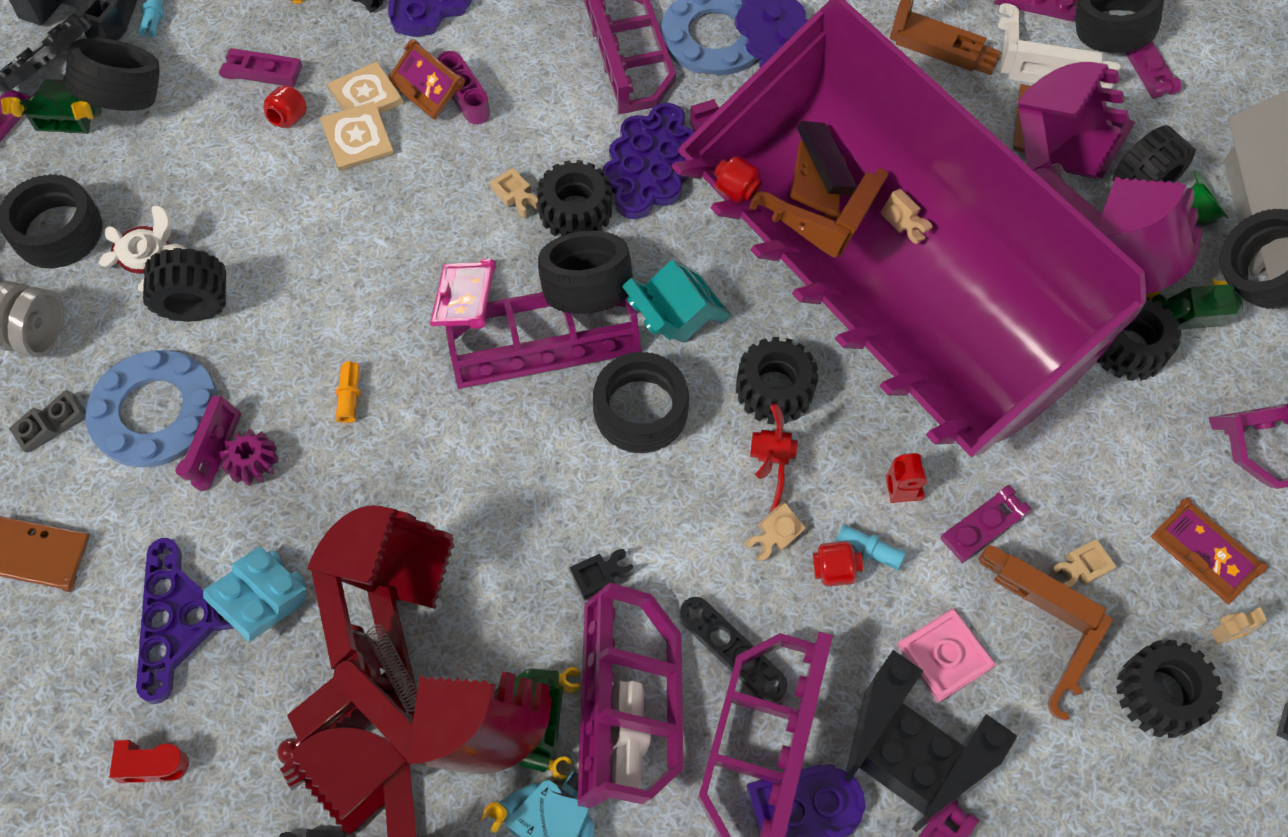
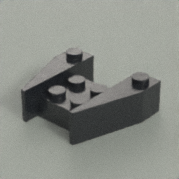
M9 0L18 19L40 26L44 24L62 3L80 8L81 10L77 16L85 14L92 22V26L84 32L86 38H104L117 41L127 31L137 0Z
M892 650L864 692L844 780L849 783L858 769H862L921 812L912 827V830L917 832L986 780L1002 764L1018 735L985 714L972 729L963 745L903 703L923 670L895 650Z

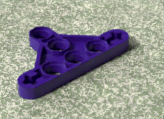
M169 538L155 540L148 547L146 555L136 690L139 697L149 704H159L168 699L173 689L174 670L213 631L234 629L229 622L223 621L221 615L203 598V590L181 571V549ZM166 547L172 552V554L165 557V566L171 571L162 570V560L157 556V554H162ZM163 579L171 580V587L168 592L162 595L154 593V587L157 582ZM196 608L204 610V616L200 622L193 625L187 623L186 618L191 610ZM162 611L169 613V619L164 626L159 628L152 627V618L155 614ZM156 645H165L167 649L166 655L160 661H150L149 653L151 649ZM148 668L157 670V681L163 684L162 688L156 689L155 695L146 690L147 686L153 685L155 675L150 670L147 671Z

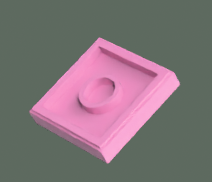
M954 608L897 644L905 657L923 670L920 678L938 703L996 666L995 662Z

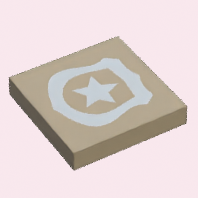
M377 61L327 83L329 91L342 110L375 101L378 112L381 114L403 104L402 97Z
M375 101L320 117L339 171L394 154Z

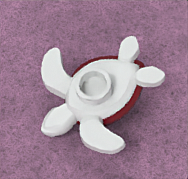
M153 206V228L138 226L126 231L124 234H121L113 227L105 229L106 239L113 242L111 252L103 254L99 264L102 267L109 268L118 263L123 269L131 273L144 274L145 262L153 254L160 253V251L166 249L186 248L176 243H169L168 238L172 231L171 217L164 208ZM144 277L138 285V290L142 293Z

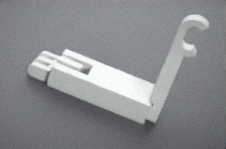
M1004 3L1000 5L999 12L1001 14H1008L1011 17H1002L998 23V28L1005 30L1001 73L1009 74L1008 79L1036 83L1048 73L1065 65L1078 62L1108 64L1109 69L1118 70L1119 72L1121 65L1117 62L1102 60V53L1019 40V9L1012 4ZM1100 82L1101 87L1112 89L1113 83Z

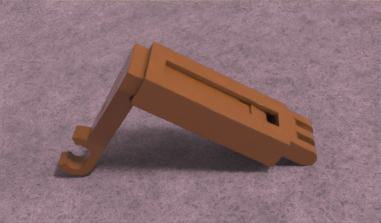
M900 0L889 38L896 41V45L969 71L974 69L992 75L1001 52L986 46V37L912 12L914 0Z
M882 168L877 169L875 174L867 171L835 224V221L788 204L764 191L755 193L750 203V210H756L757 205H763L774 212L772 217L774 223L779 220L783 221L823 252L834 258L836 256L841 257L888 176V172Z
M989 545L980 554L978 560L981 565L997 574L993 580L995 583L1083 633L1048 700V709L1055 718L1064 721L1069 720L1068 713L1062 712L1058 708V701L1065 690L1071 692L1073 696L1083 694L1077 682L1113 618L1104 614L1106 608L1017 557Z

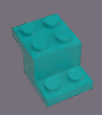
M673 259L646 284L630 278L622 286L629 295L627 298L628 303L636 311H641L646 318L643 321L645 326L653 334L657 335L659 333L668 340L675 339L684 343L708 320L714 319L723 323L732 316L699 272Z

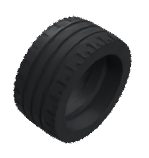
M1078 0L1075 20L1078 38L1087 47L1089 46V48L1100 52L1126 53L1138 50L1149 44L1156 37L1162 20L1164 0ZM1113 9H1125L1136 13L1120 16L1109 15L1103 12Z
M83 38L76 40L69 46L65 78L66 88L74 97L94 106L118 111H139L147 109L154 104L157 96L160 69L159 61L153 54L126 42L104 38Z
M45 174L32 177L13 188L1 202L0 230L17 255L33 266L53 269L74 264L87 256L97 245L101 237L103 222L98 208L87 191L79 183L67 176ZM61 206L76 208L71 221L61 230L46 236H26L30 223L39 214L51 208Z
M1268 209L1250 215L1230 231L1221 247L1219 264L1225 280L1234 287V291L1244 300L1261 308L1281 309L1288 306V270L1272 280L1261 282L1248 280V267L1254 255L1270 242L1288 237V209Z
M594 230L569 233L547 243L541 249L538 256V270L542 292L546 302L558 311L572 314L597 313L617 306L629 296L622 286L630 278L633 279L631 256L626 242L621 237H618V235Z
M639 351L627 353L611 360L599 373L593 390V413L598 429L609 443L627 452L649 453L667 447L682 432L688 417L689 391L681 370L673 362H670L669 359L652 352ZM645 381L657 384L667 391L672 399V408L665 417L653 423L635 424L624 421L613 413L609 403L611 396L618 388L630 382Z

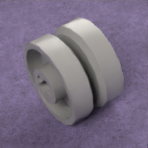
M10 281L0 283V349L16 351L19 354L31 357H43L50 353L64 324V306L61 297L55 291L30 287L29 285Z

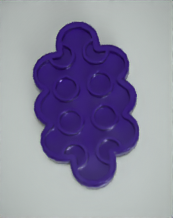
M742 0L743 7L738 10L734 24L740 34L747 37L746 49L750 55L760 59L759 67L761 68L808 19H805V9L797 0Z
M673 103L656 105L649 112L648 116L634 115L625 119L621 124L620 138L614 140L610 145V161L604 165L602 170L604 171V176H608L612 193L616 194L615 206L617 211L628 219L643 218L649 214L654 204L666 206L676 202L681 196L682 182L689 178L678 175L672 168L674 162L686 160L678 152V149L695 131L685 126L684 111Z

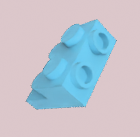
M259 546L232 564V572L203 590V598L250 642L297 610L304 603L306 582L298 572L294 571L290 574L283 567V561L277 552L273 550L266 552Z

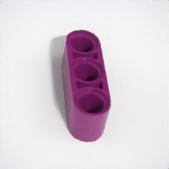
M445 51L441 53L437 59L455 74L465 79L463 87L459 92L455 91L452 99L469 123L476 125L485 123L490 117L488 96L458 52Z

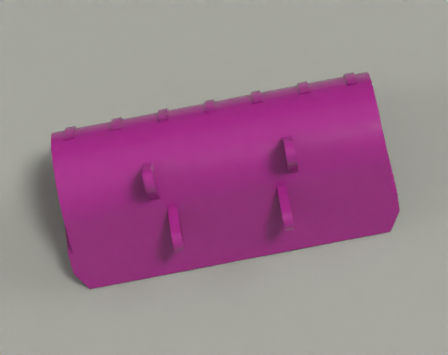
M829 0L680 146L678 152L686 160L674 162L672 168L678 175L700 180L703 177L725 200L715 202L710 207L717 216L740 220L741 217L757 233L764 243L753 245L750 250L758 259L780 261L781 259L803 281L806 286L796 288L791 293L800 303L821 305V302H823L849 329V331L838 334L835 338L843 348L864 349L865 346L894 376L879 385L888 396H908L910 393L940 424L929 430L926 434L935 445L954 444L956 441L971 458L985 453L995 443L1015 434L1061 398L1098 361L1117 334L1137 317L1146 303L1145 271L846 0ZM801 121H811L827 125L841 155L846 158V165L857 187L867 171L875 174L877 169L882 168L888 172V176L842 256L834 258L823 252L783 221L779 220L774 223L772 220L774 212L763 205H757L756 210H750L752 199L749 202L744 200L741 203H734L718 192L715 187L717 177L714 175V171L723 159L729 161L734 156H741L760 171L759 179L762 181V184L757 192H768L788 204L823 216V212L791 198L798 144L802 140L797 127ZM901 189L920 208L917 216L927 219L931 223V230L925 233L921 232L925 236L924 241L917 244L913 243L908 237L907 230L899 233L881 214L893 191ZM841 194L839 207L841 213L852 195Z

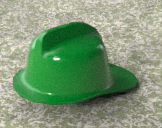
M1194 170L1196 182L1191 187L1194 192L1191 208H1197L1198 219L1196 223L1200 222L1203 225H1207L1222 217L1229 219L1208 182L1197 170Z

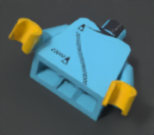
M575 771L570 773L561 788L548 779L544 780L541 784L531 783L510 793L498 803L487 804L480 817V821H483L486 817H492L496 820L490 829L493 833L498 832L504 820H507L504 824L505 828L516 837H594L595 823L589 816L590 808L578 806L579 774Z

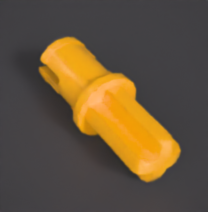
M345 361L341 365L339 387L335 389V394L338 396L335 420L339 423L356 421L357 397L361 395V391L358 389L360 366L356 362Z

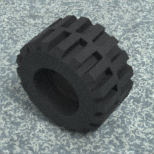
M1163 125L1142 137L1124 155L1114 171L1112 180L1114 182L1116 177L1122 180L1128 178L1130 181L1136 178L1138 181L1145 179L1147 182L1151 180L1158 182L1162 180L1164 183L1171 181L1174 184L1190 166L1196 149L1172 127Z
M568 160L564 161V165L560 166L558 163L553 165V170H547L544 173V178H540L538 182L539 188H537L539 215L543 221V226L546 229L550 227L552 235L556 236L560 233L563 236L580 231H602V225L607 227L609 217L611 218L612 190L608 176H604V171L601 168L595 169V164L590 162L587 165L583 164L582 160H577L576 163H571ZM570 196L587 198L586 201L578 204L562 201Z
M173 248V250L166 249L160 251V253H155L145 262L143 303L152 313H157V316L168 318L172 321L190 322L211 319L215 315H219L226 306L225 265L223 262H219L217 257L191 248Z
M1146 297V303L1137 317L1117 334L1097 363L1103 360L1105 364L1102 368L1108 372L1112 368L1116 371L1115 377L1121 378L1125 374L1129 381H1134L1137 376L1142 381L1147 380L1150 375L1152 377L1157 375L1171 359L1181 343L1179 339L1182 333L1180 329H1177L1179 326L1177 318L1171 317L1173 312L1169 308L1166 310L1162 308L1161 302L1156 301L1154 303L1150 301V297ZM1124 330L1139 334L1148 345L1134 342L1125 334Z
M772 337L770 342L766 338L759 340L758 346L753 343L748 348V353L744 352L741 357L736 381L738 401L740 405L745 403L744 411L748 415L754 411V419L761 421L762 417L768 418L767 424L774 425L775 418L770 406L777 404L782 410L784 424H787L789 416L792 417L793 421L800 418L801 412L805 414L812 403L819 376L817 374V362H812L813 355L810 351L804 352L805 346L800 343L793 345L792 339L786 338L785 342L779 341V337ZM768 372H779L789 377L793 385L781 389L773 388L765 384L760 376Z
M1159 640L1144 647L1123 665L1124 669L1119 672L1117 678L1123 682L1116 686L1117 694H1124L1125 697L1119 703L1122 709L1129 707L1131 713L1127 715L1131 722L1136 719L1142 722L1138 727L1139 729L1146 732L1153 728V736L1161 738L1168 733V738H1176L1180 735L1184 736L1212 719V715L1217 713L1220 706L1216 702L1222 699L1223 691L1217 690V686L1222 683L1220 676H1214L1212 673L1216 669L1212 662L1207 664L1203 660L1205 654L1200 650L1194 653L1191 651L1192 645L1185 642L1178 646L1177 640H1167L1165 643ZM1155 672L1165 673L1178 682L1184 696L1182 706L1172 704L1160 695L1155 686Z

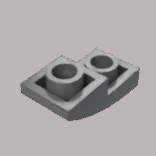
M65 390L42 411L34 407L30 409L9 430L22 450L28 453L85 419L86 410L74 393Z

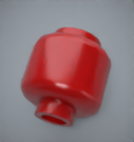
M286 85L275 89L266 97L263 103L264 114L267 120L274 126L281 128L292 127L306 114L307 110L303 95L293 87Z
M734 156L729 161L723 159L714 171V175L717 177L715 182L716 190L734 203H741L744 200L749 202L762 184V181L759 179V169L741 156Z
M848 541L822 543L818 547V552L813 553L815 579H821L822 584L826 587L854 584L857 572H863L861 551L854 552L852 544Z

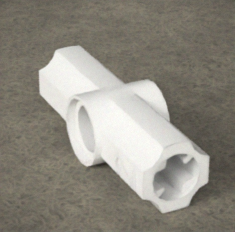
M619 681L614 684L612 691L614 710L643 717L644 689L642 684L635 681ZM611 725L610 739L613 741V751L610 757V775L612 783L641 789L642 757L648 751L651 735Z

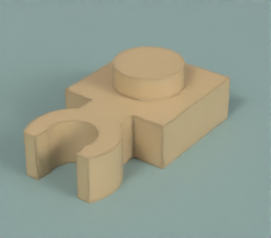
M514 168L490 181V188L507 207L515 203L517 212L521 217H527L525 205H532L536 210L539 209L538 198L531 194L530 185Z
M901 189L892 192L881 214L899 233L907 230L910 240L917 244L925 240V236L921 232L925 233L932 229V225L927 219L917 216L920 208Z
M780 503L757 524L763 533L750 536L744 545L746 548H750L756 542H759L762 546V551L756 556V559L763 561L770 556L773 545L779 550H783L806 528L786 503Z
M1095 539L1068 553L1065 557L1068 563L1060 562L1056 564L1049 573L1051 576L1057 573H1064L1068 581L1063 584L1072 588L1078 581V578L1086 586L1112 572L1117 566L1099 541Z
M1261 607L1247 614L1244 612L1233 613L1219 619L1221 625L1211 631L1216 643L1221 644L1250 635L1262 627L1261 624L1267 622V619Z

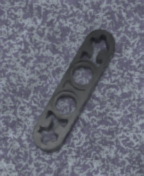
M690 597L681 605L680 620L682 624L733 672L737 655L754 646L706 600L700 597ZM691 607L694 610L699 607L702 608L701 617L707 623H709L711 618L715 620L709 624L705 633L700 631L703 629L704 624L698 618L688 619V608ZM718 629L726 631L730 637L729 643L725 646L713 644L710 639L713 631ZM764 655L754 659L755 666L751 670H740L738 678L759 699L776 703L784 697L787 691V679ZM761 666L766 668L762 672L763 677L768 681L776 679L779 682L777 685L778 693L773 690L766 693L763 690L765 682L759 676L755 682L750 679L757 674Z

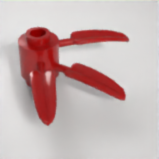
M777 404L770 406L776 422V431L762 429L761 432H753L750 457L758 458L759 462H764L755 473L759 479L768 476L772 469V463L779 464L777 488L769 513L780 504L785 483V465H789L790 459H796L798 440L792 439V433L782 432L784 418L782 410Z

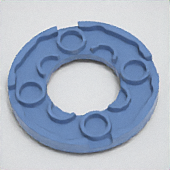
M676 0L665 12L661 24V33L669 56L676 63L690 71L699 74L700 72L716 74V76L734 74L753 65L759 59L750 55L745 46L747 37L742 34L733 45L723 49L703 47L695 42L689 34L691 22L698 16L705 15L706 13L725 14L735 20L738 10L743 7L742 0Z
M168 350L142 352L122 360L101 376L87 402L85 415L87 430L95 445L115 462L131 467L164 465L189 450L211 396H218L217 390L206 369L190 356ZM150 381H166L175 385L181 391L183 403L181 412L172 424L152 434H139L126 428L120 413L124 400L132 390Z

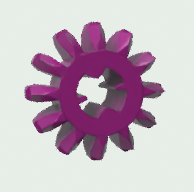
M248 429L245 436L235 432L236 440L233 442L225 441L227 450L219 452L220 458L223 461L221 464L225 474L230 475L232 481L236 483L243 480L245 485L248 486L252 484L253 477H256L259 482L263 483L264 477L262 474L264 472L274 474L272 465L279 463V457L275 453L277 451L275 443L269 440L262 431L256 435L253 430Z

